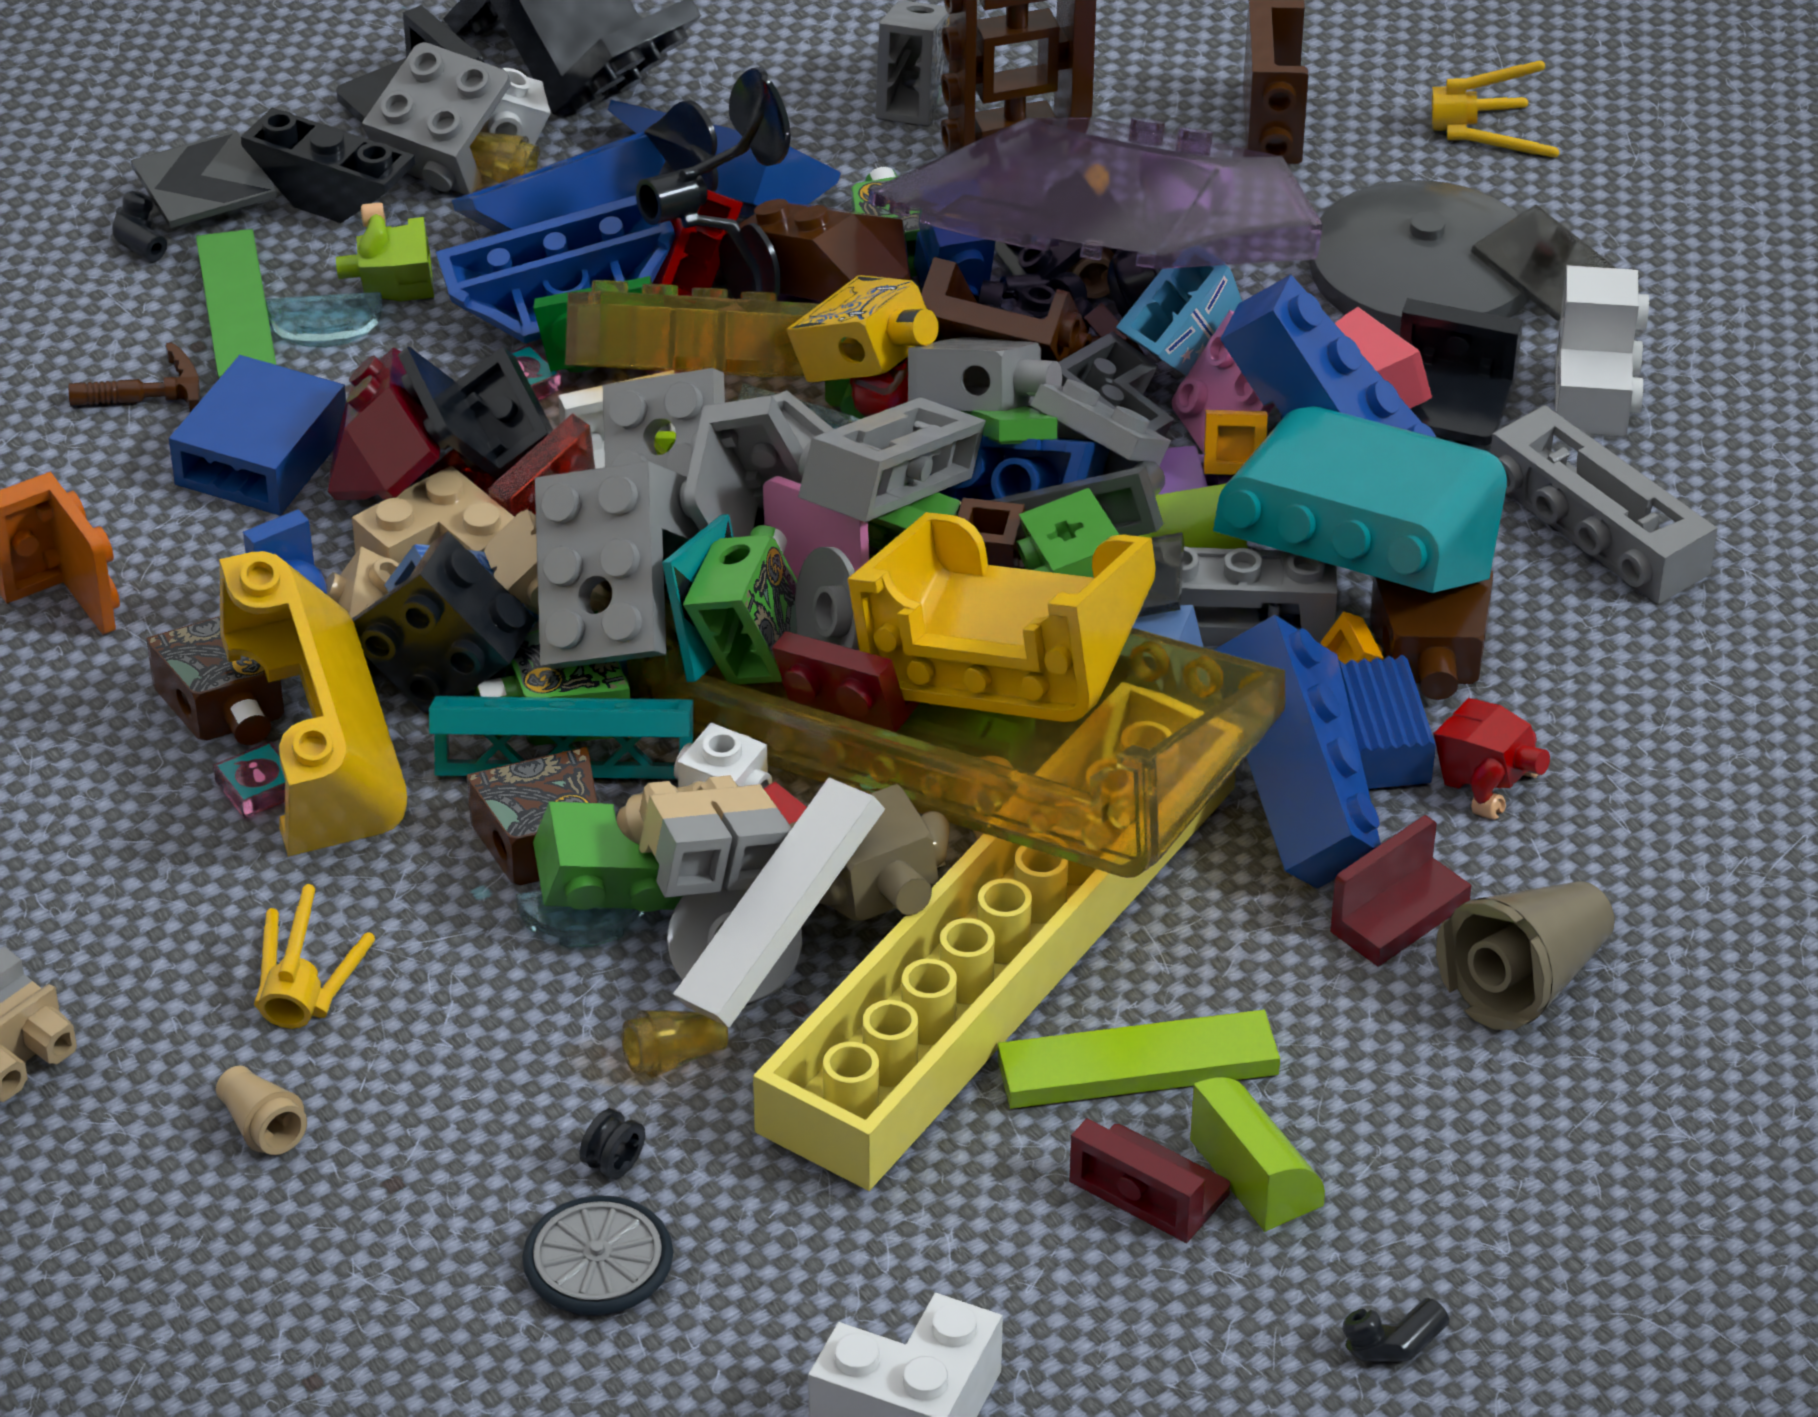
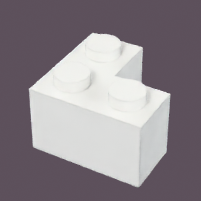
M1566 266L1555 357V412L1585 434L1627 437L1630 413H1641L1643 378L1633 376H1640L1643 342L1635 341L1634 337L1636 329L1646 330L1649 294H1638V270Z
M935 1292L907 1344L838 1322L808 1374L809 1417H977L1001 1373L1003 1315Z

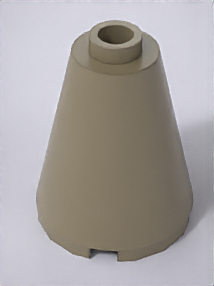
M1584 881L1467 901L1455 909L1451 917L1442 923L1437 932L1436 959L1442 981L1449 993L1458 989L1462 997L1470 1005V1007L1463 1011L1474 1021L1494 1030H1516L1537 1019L1607 941L1614 929V912L1606 895L1595 885Z

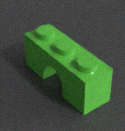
M549 801L533 840L544 906L571 907L578 910L624 908L636 909L642 912L675 910L683 896L664 897L656 882L659 863L653 852L641 853L639 844L631 841L622 833L616 821L613 804Z

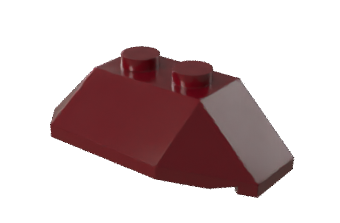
M394 347L380 360L375 355L366 359L349 379L352 386H350L333 449L327 491L335 500H366L377 494L382 499L396 498L439 459L440 447L430 437L423 424V420L428 415L424 407L418 404L404 387L401 377L406 371L398 356L402 351Z

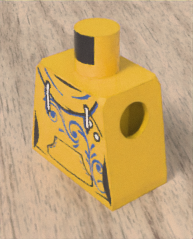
M860 275L856 276L788 327L786 331L806 381L820 382L877 376L888 372L908 357V348L927 346L935 341L938 335V320L931 310L926 309L920 290L912 280Z

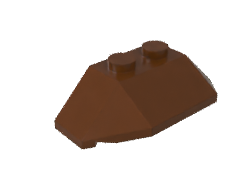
M773 199L758 205L754 209V215L739 223L741 229L747 224L756 223L762 228L772 243L780 267L779 294L824 301L856 276L860 275L911 280L908 267L906 234L902 219L828 208L823 205L813 206L788 203L785 199ZM719 266L714 281L726 284Z

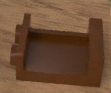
M1248 0L1243 77L1247 163L1299 164L1303 160L1309 78L1308 68L1301 66L1304 0Z
M936 257L933 258L921 296L926 309L931 310L938 320V335L934 342L962 336L1036 342L1041 348V360L1057 362L1092 343L1091 334H1088V330L1070 292L1057 289L1048 316L1045 319H1038L978 304L957 263Z

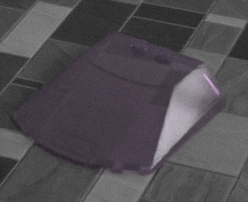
M1095 117L1027 118L869 190L868 203L875 207H886L887 204H890L889 213L898 216H909L910 207L922 209L920 223L945 230L1042 251L1049 250V247L1060 246V240L1081 243L1080 257L1101 260L1103 247L1138 252L1136 266L1156 269L1316 259L1319 253L1323 226L1282 156L1212 142L1213 132L1207 130L1179 127L1178 135L1164 132L1165 122L1137 117L1131 118L1130 125Z

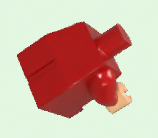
M1468 698L1433 733L1444 785L1460 789L1464 784H1471L1474 796L1471 805L1472 812L1488 819L1496 820L1499 817L1496 815V812L1502 814L1506 808L1504 797L1493 793L1494 788H1511L1522 776L1536 778L1538 775L1546 772L1550 763L1549 752L1546 749L1535 746L1537 736L1531 724L1498 704Z

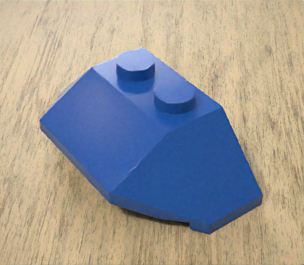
M644 130L451 201L456 212L500 234L635 196L638 182L641 179L659 175L666 160L644 133Z
M635 195L436 251V256L452 303L521 342L529 343L541 339L533 309L535 298L647 276L651 277L653 283L673 244L675 232L671 221L656 225L648 224L640 214Z

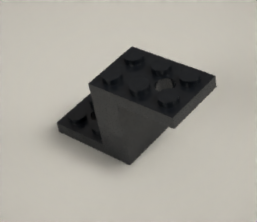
M460 0L443 20L457 36L471 29L475 36H478L495 28L502 22L533 79L542 81L548 105L553 114L570 106H573L576 113L581 112L601 101L605 97L603 91L615 85L620 92H623L644 81L648 77L646 71L651 70L668 59L666 52L673 50L689 39L686 30L701 17V14L693 0H682L643 19H640L630 0Z

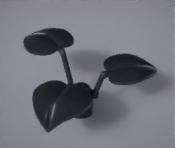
M755 67L745 71L737 79L731 91L729 116L734 128L742 136L737 145L716 155L718 145L716 132L704 109L692 100L679 102L644 132L674 171L641 179L636 187L638 209L643 219L650 225L680 218L685 229L694 226L723 229L727 232L722 237L719 245V266L729 292L748 318L750 332L757 331L765 325L772 315L779 297L780 267L773 245L762 228L756 223L747 224L741 229L737 221L733 219L698 215L697 212L707 202V190L713 192L717 190L718 166L743 155L750 148L756 160L764 166L781 163L788 153L791 133L786 108L773 82L769 80L766 70L762 67Z

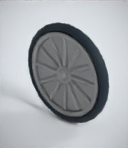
M597 1195L581 1197L563 1203L546 1213L533 1226L526 1238L522 1260L524 1273L531 1287L543 1300L565 1311L597 1316L617 1313L632 1308L649 1298L665 1281L671 1269L674 1252L672 1239L663 1221L651 1210L632 1200L617 1196Z

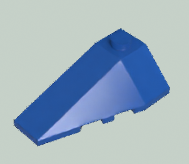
M610 100L607 109L635 133L646 130L666 114L665 112L616 100ZM713 124L718 144L716 155L734 147L742 138L735 129ZM789 147L788 153L781 163L764 166L756 160L750 148L743 155L717 167L718 187L715 192L742 202L743 205L738 217L747 219L755 214L754 209L758 205L773 199H785L788 203L808 205L836 185L841 172L792 147Z

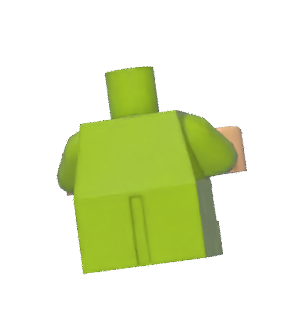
M383 203L362 204L363 226L367 227L363 235L356 237L357 254L336 257L338 279L361 277L364 295L400 302L434 298L431 252L424 217L410 218L407 225L386 227Z

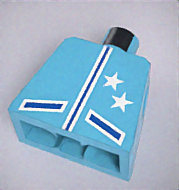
M1185 240L1116 328L1119 332L1185 376H1188L1191 368L1229 310L1235 311L1238 304L1242 302L1230 268Z

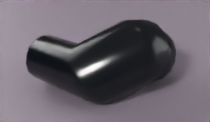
M130 191L124 195L122 207H118L112 226L113 236L118 243L150 262H157L167 250V240L162 235L151 230L153 219L150 216V212L154 207L153 200L146 194Z
M1424 1298L1397 1324H1382V1320L1376 1311L1369 1310L1367 1312L1365 1309H1359L1350 1313L1343 1322L1342 1330L1347 1337L1345 1346L1353 1356L1361 1361H1409L1449 1325V1316L1440 1303L1430 1298Z

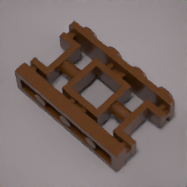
M943 0L945 9L949 14V27H943L942 45L945 57L949 61V73L942 74L941 77L942 94L948 107V119L941 121V136L946 152H954L963 171L974 169L975 157H979L982 163L991 162L994 138L1035 131L1045 152L1055 151L1056 143L1061 142L1064 143L1070 155L1090 152L1096 0H1057L1056 19L1050 8L1028 11L1029 3L1047 0H979L984 11L1006 7V15L978 20L977 0ZM1038 40L1037 65L994 72L995 46ZM976 92L983 104L1004 101V107L975 112ZM1054 92V112L1047 100L1026 103L1027 96Z

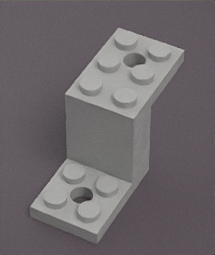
M714 368L602 385L605 467L535 477L540 666L559 669L666 655L664 569L662 562L700 532L693 519L688 518L682 509L680 487L682 482L687 480L692 457L690 449L691 438L693 434L697 433L703 406L725 403L723 372ZM672 423L676 431L675 443L668 452L658 455L654 448L655 436L661 427ZM607 580L612 588L611 602L604 611L595 614L590 605L591 593L596 585Z

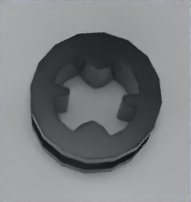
M608 1108L602 1111L593 1119L584 1134L579 1150L580 1160L590 1168L600 1166L602 1174L609 1179L617 1180L623 1177L633 1167L643 1149L646 1137L644 1126L636 1120L625 1121L623 1114L616 1109Z

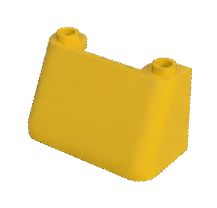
M926 512L848 578L859 651L892 659L903 698L907 701L1059 722H1075L1086 715L1101 697L1154 582L1156 567L1152 538L1130 535L1111 536L1096 548L1092 558L1093 577L988 565L983 538L974 525L958 516Z
M260 551L219 559L220 636L228 662L241 660V656L254 659L263 666L268 682L300 675L313 717L292 725L283 734L279 744L280 764L285 777V815L279 817V829L288 857L383 834L394 829L403 820L406 812V784L354 621L350 614L275 554Z

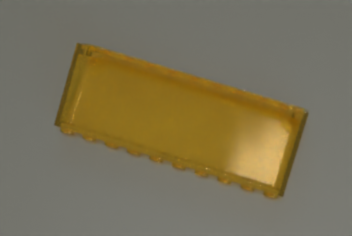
M869 554V560H870L872 557H874V555H870V554ZM664 584L666 655L627 660L631 699L693 700V742L710 723H714L767 744V765L823 783L830 777L868 794L898 784L902 787L918 813L924 814L925 812L937 811L943 814L949 823L1124 878H1133L1140 875L1162 858L1280 718L1285 709L1286 702L1285 670L1132 628L1097 704L1086 715L1075 722H1059L921 702L895 733L788 700L783 682L740 685L725 680L717 664L696 682H687L667 584Z

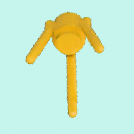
M1540 60L1468 78L1446 79V86L1432 87L1433 131H1447V140H1469L1534 155L1558 157L1560 151L1554 146L1467 127V124H1477L1478 111L1525 108L1529 103L1525 97L1477 99V91L1467 90L1543 71L1545 63Z
M306 884L302 888L285 956L277 965L279 912L275 908H269L265 916L260 987L254 1001V1006L270 1023L288 1029L301 1028L307 1025L312 1015L317 1018H325L327 1016L333 997L375 941V936L372 933L367 932L363 934L321 988V981L318 978L316 967L311 962L300 958L315 895V887L311 884Z

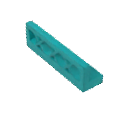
M436 696L429 707V734H434L435 776H467V774L527 761L507 743L513 735L549 736L557 745L546 756L576 749L571 742L578 736H611L621 746L606 761H590L593 778L676 779L674 776L675 762H653L635 744L642 737H679V753L686 744H693V700ZM449 734L484 735L492 743L477 760L449 759ZM500 750L509 760L489 759ZM629 752L638 762L617 761Z

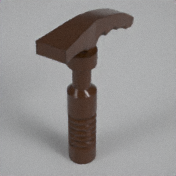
M169 342L166 343L167 359L169 363L174 364L179 377H164V382L143 383L140 379L118 380L117 382L113 380L111 382L100 381L99 383H69L70 406H85L88 404L93 405L94 403L96 405L100 403L111 404L112 402L114 404L118 402L135 403L141 402L146 397L165 396L166 401L184 399L191 412L201 401L199 376L184 351L174 343Z

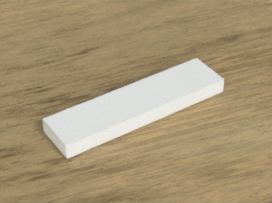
M829 777L673 995L684 1006L730 1028L884 812L885 808L880 802L868 793Z

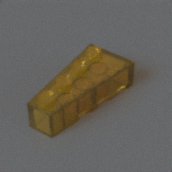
M593 280L592 291L568 292L565 365L652 371L674 370L675 372L714 368L723 372L724 375L805 377L786 329L819 304L776 301V293L741 292V299L727 298V289L692 288V296H678V286L663 284H643L642 293H628V282Z

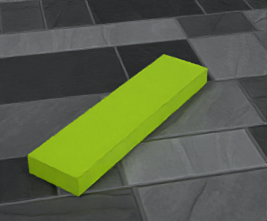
M1265 1009L999 1042L997 1047V1060L1010 1109L1194 1086L1196 1082L1216 1077L1242 1080L1279 1075L1280 1056Z

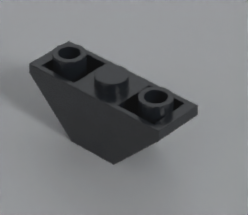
M271 108L241 136L242 147L257 165L262 168L264 173L294 208L339 223H343L359 212L362 204L372 203L387 193L415 165L414 154L275 108Z

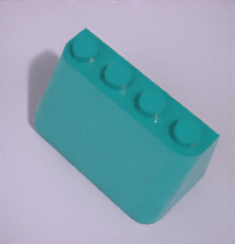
M1322 407L1299 408L1290 411L1282 418L1222 489L1218 499L1213 531L1435 593L1490 579L1507 488V476L1500 460L1485 450Z

